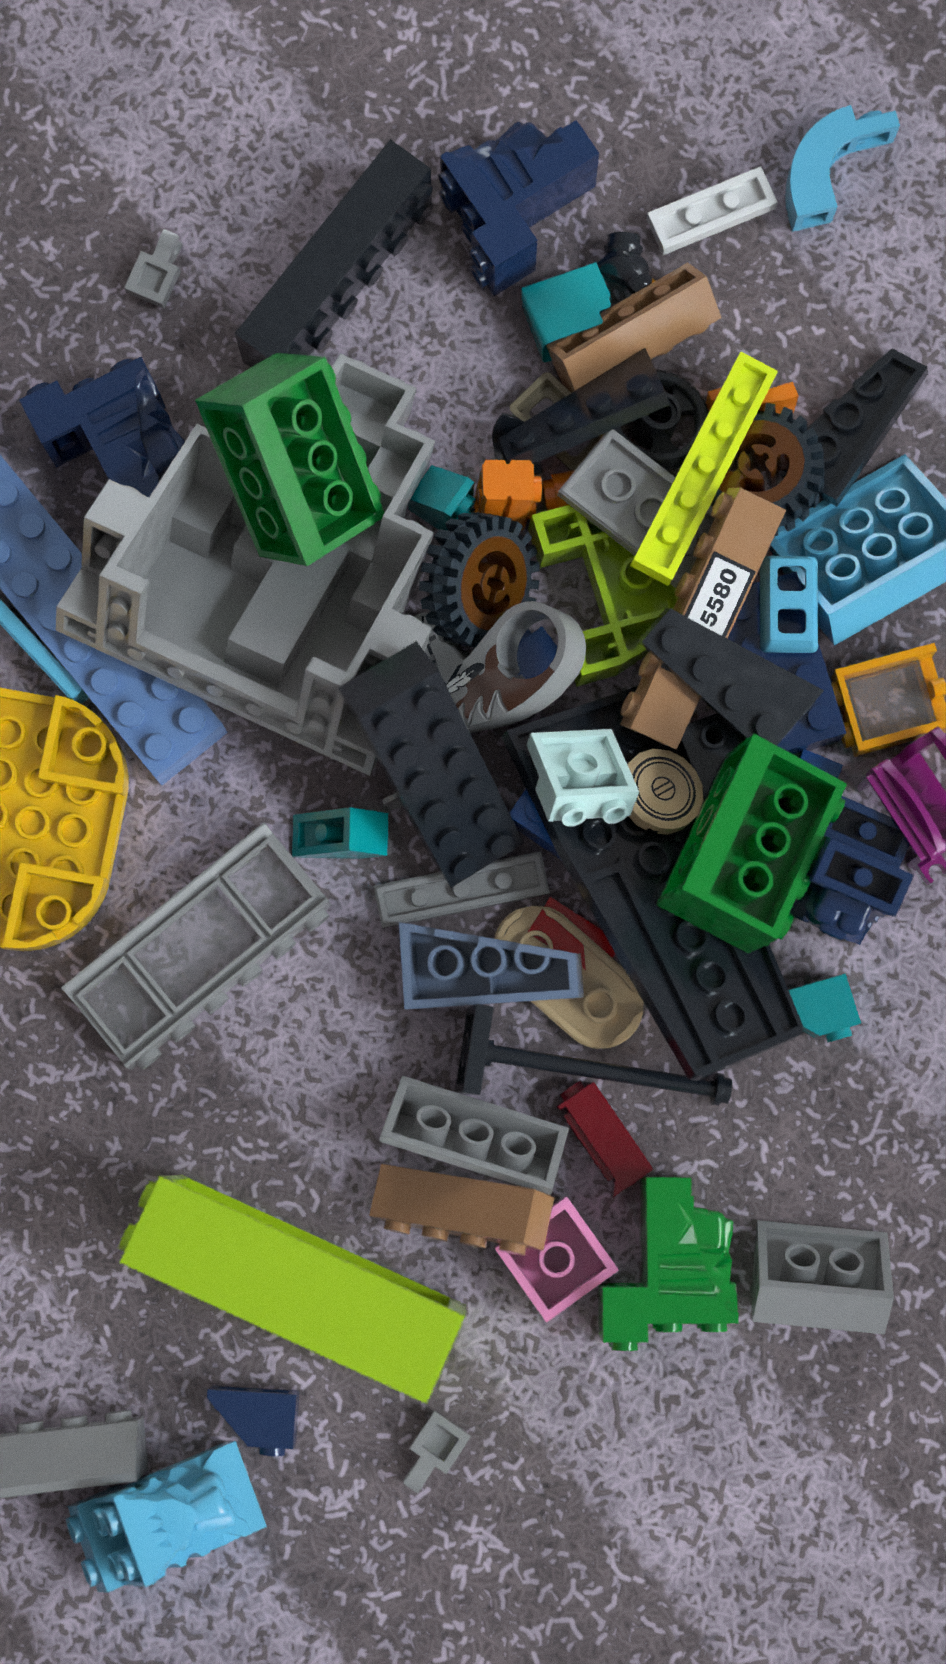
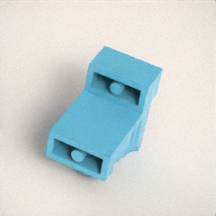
M236 1441L221 1443L144 1476L135 1482L113 1486L67 1506L71 1516L66 1518V1525L75 1544L81 1543L86 1560L81 1561V1566L90 1587L96 1585L98 1592L105 1593L124 1585L147 1587L164 1577L167 1568H181L187 1565V1558L203 1557L209 1554L211 1550L267 1527Z

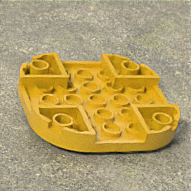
M1 687L0 948L14 951H34L55 946L73 937L91 921L102 905L109 887L128 796L129 775L125 755L118 740L107 725L90 709L74 700L58 695L50 697Z

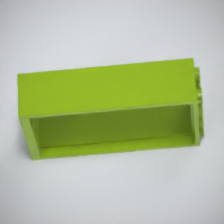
M184 1175L159 1176L158 1180L155 1182L150 1181L147 1184L138 1203V1206L144 1209L143 1213L135 1225L131 1223L128 1225L120 1241L118 1249L124 1251V1254L119 1263L427 1404L466 1316V1304Z

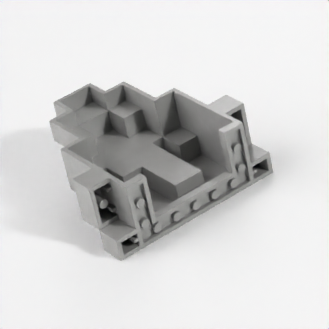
M340 353L332 366L336 375L335 384L342 402L351 414V426L358 443L365 451L366 465L372 481L381 493L380 502L385 512L381 520L309 566L259 557L208 431L205 427L196 424L150 497L141 494L131 486H123L110 479L108 480L84 517L81 569L57 605L56 631L370 776L378 760L338 688L415 641L419 643L424 651L426 650L432 627L423 624L414 616L404 615L403 612L421 580L423 573L421 572L422 562H426L428 555L426 551L431 544L434 532L424 528L415 521L404 518L408 502L429 467L435 440L424 436L416 430L404 427L411 414L417 390L416 387Z

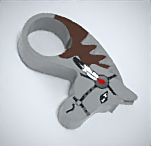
M522 602L508 609L497 620L471 654L460 649L458 644L444 640L443 636L437 635L433 631L436 625L428 624L425 618L428 613L424 612L414 616L423 624L432 627L425 653L439 670L470 733L504 727L522 721L545 709L559 698L576 679L585 660L586 642L579 624L568 614L540 602ZM544 619H551L558 634L556 655L550 666L543 673L536 677L525 679L522 674L518 675L520 672L517 663L519 642L527 629L533 624Z

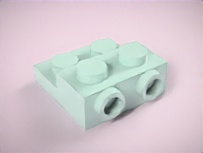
M612 729L530 733L527 748L539 775L536 792L548 821L562 820L566 826H576L585 821V819L603 818L606 823L614 824L631 815L639 790Z

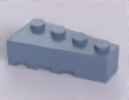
M399 922L404 1010L584 997L581 954Z

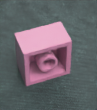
M567 1196L553 1204L543 1251L526 1248L525 1256L498 1250L499 1244L494 1247L546 1323L619 1271Z

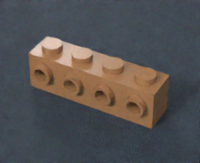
M686 263L600 313L603 320L601 325L558 339L547 344L546 347L562 385L572 393L646 348L650 359L670 352L681 341L692 335L704 332L710 324L721 319V315L707 276L690 263Z
M381 1164L369 1216L385 1221L384 1229L409 1235L410 1229L413 1227L422 1229L421 1236L446 1242L448 1235L452 1234L461 1236L459 1243L478 1248H486L487 1241L500 1243L498 1249L500 1251L525 1256L526 1248L541 1251L544 1249L554 1197L531 1188Z

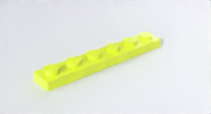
M740 351L631 562V567L669 586L778 372L777 370Z

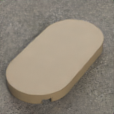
M530 906L517 909L509 914L499 925L495 933V939L553 949L552 941L545 933L540 931L528 932L543 909L546 912V916L560 923L584 945L586 970L582 967L584 997L531 1002L570 1037L584 1046L606 1049L620 1045L629 1039L641 1022L643 1000L625 969L555 909ZM533 936L543 937L547 941L548 946Z

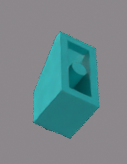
M348 807L293 815L292 857L363 859L387 856L388 813Z
M846 973L789 990L803 1024V1032L813 1038L825 1035L827 1043L852 1036L850 1027L862 1024Z

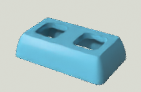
M811 556L764 557L760 566V649L763 652L814 653L817 651L818 562L816 558ZM781 567L802 568L805 571V589L802 591L780 590L777 585L778 569ZM782 609L802 610L805 613V632L800 634L781 633L778 630V611Z

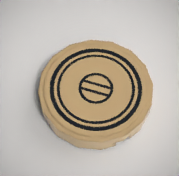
M651 749L639 753L627 764L639 790L631 815L628 816L637 826L645 830L650 828L654 831H659L657 834L668 835L683 830L699 814L703 803V785L696 770L683 757L669 750Z

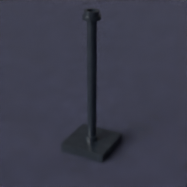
M481 1004L467 1007L454 1092L470 1096L481 1095L485 1066L490 1067L491 1062L708 1096L710 1097L711 1105L719 1106L720 1103H729L732 1092V1079L724 1077L723 1073L716 1072L713 1080L702 1078L692 1081L686 1075L494 1045V1040L489 1039L494 1007Z

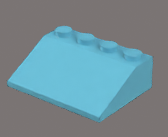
M906 454L853 483L837 507L823 500L815 508H809V517L803 522L799 518L795 519L794 529L787 532L784 526L779 527L778 536H774L770 544L769 550L773 556H811L817 559L818 626L834 646L946 582V498ZM781 567L784 574L797 572L802 590L805 589V571L802 568Z

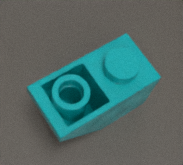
M431 465L408 502V510L436 529L448 531L445 525L450 519L458 520V515L462 513L471 514V512H475V509L472 508L476 502V498L473 497L475 482L466 476Z

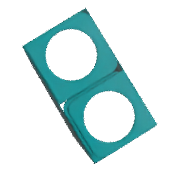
M596 262L521 288L522 308L542 362L552 361L546 347L547 344L601 325L603 320L600 311L611 306V295Z

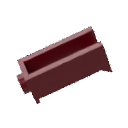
M580 1080L560 1094L564 1102L557 1106V1109H566L568 1113L563 1117L606 1181L613 1179L611 1197H615L654 1170L595 1082L585 1087Z

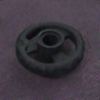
M656 369L664 390L672 393V395L666 393L670 405L634 420L632 423V434L639 444L651 449L646 451L636 446L639 450L666 471H670L671 469L675 470L681 467L709 410L706 407L707 404L703 396H700V392L695 386H691L689 381H686L685 378H679V375H675L672 372L667 373L665 370ZM681 415H693L695 423L693 437L686 446L678 449L672 444L671 437ZM649 417H656L663 423H656ZM618 427V428H615V429H614V430H615L616 432H618L621 436H623V437H624L625 439H627L630 443H632V442L625 436V434L623 433L621 427Z

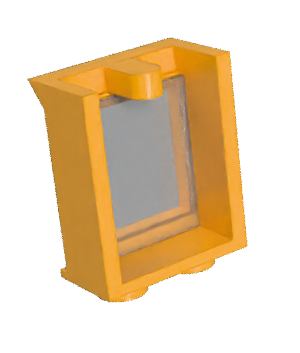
M935 643L834 670L831 676V685L838 707H840L846 735L841 740L845 749L852 748L854 757L915 741L937 726L946 733V702L944 699L946 696V682L943 677L938 678L932 657L937 651Z

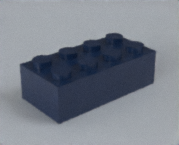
M797 572L777 577V585L780 590L802 591ZM760 582L753 583L727 639L824 690L777 746L795 755L805 749L809 751L839 742L846 735V730L819 643L818 649L814 653L763 652L760 649ZM798 609L779 610L778 630L781 633L800 634L805 632V613Z

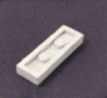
M758 167L648 212L647 222L662 254L665 255L775 210L778 202L762 168Z

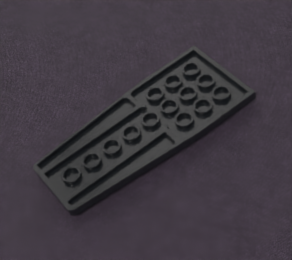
M636 686L509 729L501 738L557 854L684 1073L690 1080L697 1081L789 1042L803 1032V1024L770 944L748 954L657 906V902L697 816L683 830L668 835L657 834L659 831H654L650 828L645 830L637 826L628 816L614 824L606 823L603 818L585 819V821L576 826H566L562 820L548 821L536 792L539 775L527 748L530 733L612 729L627 764L639 753L651 749L669 750L683 757L688 762L681 742L676 750L620 725L624 718L621 715L622 705L631 691L636 692L638 687Z

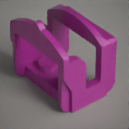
M938 726L908 745L892 759L889 760L887 758L871 768L865 774L866 777L856 786L859 792L869 786L873 788L917 855V857L907 863L909 869L917 870L927 885L934 882L929 875L931 866H938L943 874H946V861L941 855L946 852V791L921 755L935 744L946 760V734Z

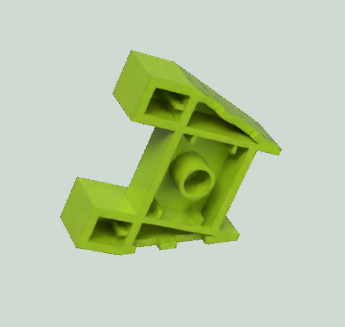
M570 505L533 514L528 526V532L532 537V545L536 546L538 553L536 558L540 568L583 557L604 626L583 631L586 642V655L582 669L574 680L576 687L617 676L647 655L649 651L638 640L665 608H674L678 597L675 596L676 588L671 584L667 586L631 567L630 564L635 556Z

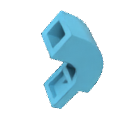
M849 105L826 115L806 133L794 155L785 189L786 210L792 232L832 222L838 206L830 181V168L837 160L849 153L893 143L900 127L896 110L883 114L881 111H871L856 120L852 106Z

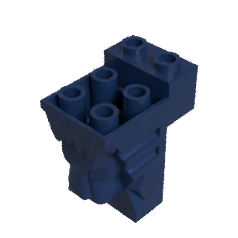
M577 120L563 128L556 129L548 138L533 123L526 122L522 124L517 121L497 140H487L474 150L469 145L440 155L441 173L438 174V179L441 183V190L438 192L440 199L450 213L456 211L464 222L461 224L462 231L472 245V249L469 251L473 264L469 267L470 272L481 288L487 286L493 296H496L536 271L538 240L530 230V227L596 186L599 152Z
M142 357L135 360L124 359L111 367L109 373L97 379H84L75 384L72 391L64 394L56 380L50 384L44 382L33 386L27 391V396L19 399L41 444L56 468L94 450L108 479L123 486H131L147 497L151 496L185 442L173 428L170 416L165 411L166 406Z
M841 796L845 800L844 808L838 819L834 823H829L824 834L825 841L817 859L812 861L807 875L810 876L809 887L800 900L795 899L789 914L801 921L814 925L821 932L839 940L845 939L860 945L872 924L878 922L879 917L883 918L885 914L891 917L897 915L914 875L899 868L910 844L893 818Z

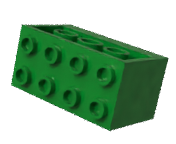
M275 353L195 400L259 557L309 566L381 520L385 513L380 502L381 493L372 481L366 465L365 451L356 439L351 426V414L342 402L335 384V372L327 362L326 357Z
M756 734L751 735L726 754L657 902V906L748 954L763 946L767 947L771 942L783 939L793 922L794 917L789 913L795 899L800 900L809 887L810 876L807 875L812 861L817 859L825 841L824 834L828 825L838 819L844 808L845 800L841 796L847 783Z

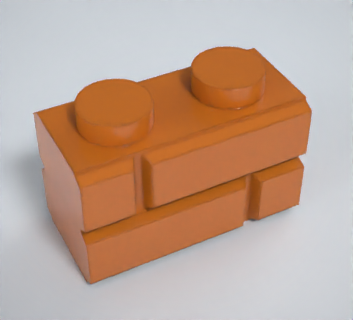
M485 460L481 467L474 494L476 498L474 504L475 512L511 518V521L519 522L523 526L521 529L523 531L527 520L531 519L533 514H536V502L541 501L542 495L541 476H534V464L530 460H511L509 464H506L505 460Z

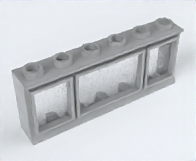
M263 822L61 988L127 1069L133 1070L136 1066H139L141 1070H144L162 1055L158 1048L170 1038L178 1042L196 1027L192 1020L205 1010L210 1015L229 1000L226 992L237 983L245 987L263 972L259 965L273 955L277 960L296 945L293 937L305 927L311 932L325 922L330 916L326 910L332 905Z

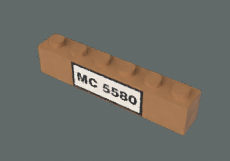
M728 488L726 493L722 492L715 501L711 511V516L715 519L709 532H704L695 545L693 556L697 558L690 573L685 572L677 584L675 596L678 597V600L673 610L728 638L786 510L742 488ZM648 652L639 669V676H642L636 692L631 691L622 705L621 715L624 718L620 725L677 750L700 697Z

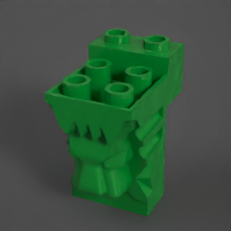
M642 1177L640 1179L642 1283H601L598 1285L600 1339L603 1343H609V1347L613 1351L638 1350L639 1342H648V1324H652V1328L656 1329V1332H683V1324H696V1328L701 1329V1332H727V1324H739L736 1283L730 1281L732 1259L729 1254V1247L733 1234V1221L725 1218L724 1214L719 1211L694 1207V1196L691 1195V1177Z

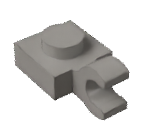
M164 229L153 255L143 251L140 252L124 287L128 294L165 309L181 273L179 266L172 264L177 259L183 243L178 241L179 235Z
M434 1410L409 1447L410 1450L419 1455V1458L404 1478L403 1484L418 1493L435 1467L447 1474L471 1435Z

